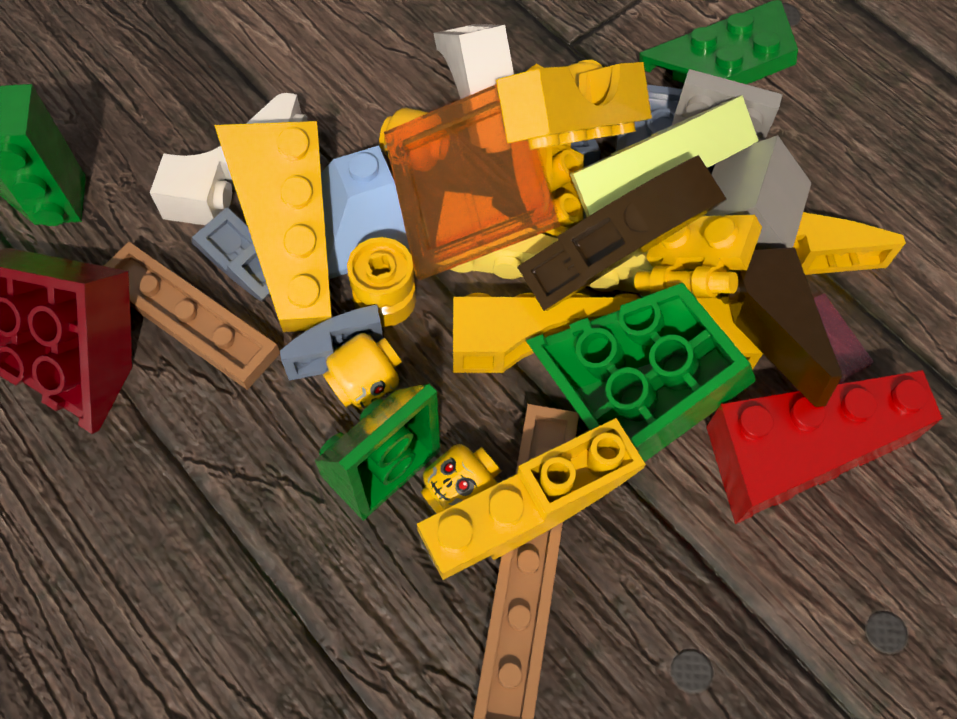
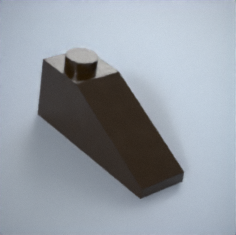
M792 247L754 250L747 270H727V272H735L737 274L738 288L735 293H720L721 300L724 304H729L735 325L815 407L826 406L843 375L796 249Z

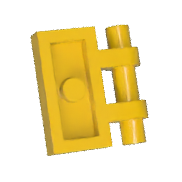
M756 215L701 216L649 249L646 258L653 269L652 271H638L635 274V288L638 291H651L653 294L684 283L697 298H715L718 293H735L738 288V276L735 272H727V270L748 269L762 226Z

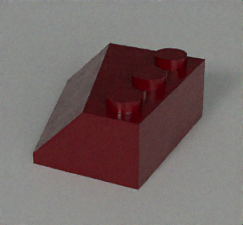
M12 248L0 250V376L15 386L24 383L42 394L41 402L51 409L58 411L64 408L79 418L78 426L89 433L94 434L100 431L132 370L129 271Z

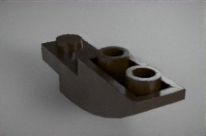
M697 155L642 184L557 236L558 241L517 268L543 311H549L634 256H640L725 202L727 198L700 156Z

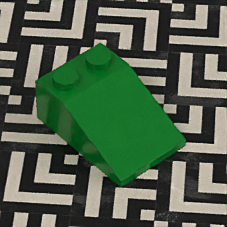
M428 383L395 390L385 400L381 398L376 399L364 409L359 417V422L346 434L342 432L335 434L320 449V456L315 459V463L321 477L363 521L440 452L437 391Z

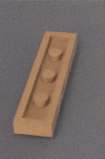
M128 242L104 265L105 267L129 271L130 307L246 390L252 386L280 354L276 343L132 243Z

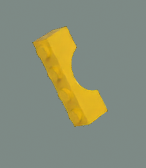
M644 62L620 63L580 73L579 88L575 84L568 66L537 68L496 79L507 143L528 140L530 150L636 132L635 122L652 119Z

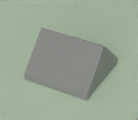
M777 135L753 143L751 146L716 163L711 175L727 200L703 216L756 215L762 230L754 250L792 248L803 215L811 181L780 137Z

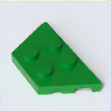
M773 0L743 13L733 14L727 19L707 27L697 28L689 34L640 52L639 62H644V69L649 73L657 66L673 70V80L685 83L688 70L691 69L739 83L749 84L796 65L798 47L782 2L780 0Z

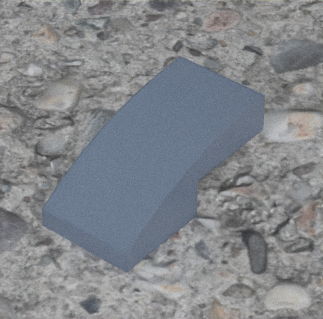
M226 207L192 236V244L234 282L256 299L263 302L270 295L249 228Z
M377 304L355 309L328 319L305 331L280 350L281 361L289 381L321 375L328 371L326 366L327 357L357 334L365 333L376 343L383 339Z

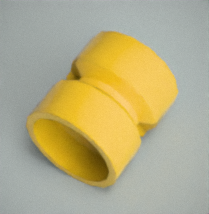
M386 237L370 238L358 244L350 253L347 262L355 309L377 304L381 327L395 326L403 322L413 312L416 303L412 255L406 246L395 239Z

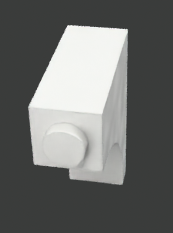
M472 24L434 33L437 51L445 58L458 89L471 143L481 150L486 149L487 154L511 150L512 143H507L496 79L514 75L505 25Z

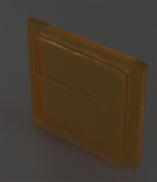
M497 84L384 132L409 249L412 255L414 272L419 281L561 226L540 150H530L528 140L507 143Z

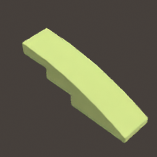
M743 95L651 134V137L572 172L570 176L585 214L589 217L628 192L697 155L700 156L708 168L758 142V138Z

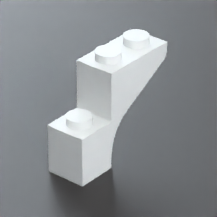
M281 93L273 98L246 124L307 122L308 120L305 114H301L297 94ZM219 146L212 151L197 155L163 154L150 190V194L163 219L206 225L226 207L229 208L232 189H235L222 147Z

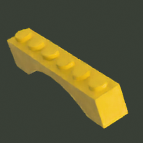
M472 293L465 297H453V373H504L521 359L534 353L525 340L542 334L547 337L569 329V324L585 318L591 321L620 310L621 305L640 299V297L635 294H620L615 297H590L586 294L575 293L549 311H543L533 293H523L515 297H492L485 293ZM717 295L715 298H696L750 362L753 370L763 353L735 325L729 304H724L720 295Z

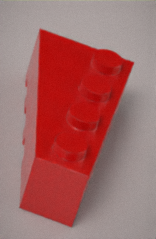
M921 370L838 384L827 405L823 407H815L800 391L721 404L706 428L736 525L764 509L779 505L818 484H824L850 469L862 466L916 441L943 418L924 371Z

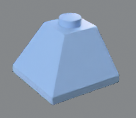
M379 145L333 159L321 172L329 279L347 274V262L350 253L358 244L370 238L386 237L395 239L406 246L410 253L414 252V246L397 188Z

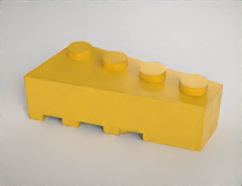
M317 121L214 125L282 331H307L331 319Z

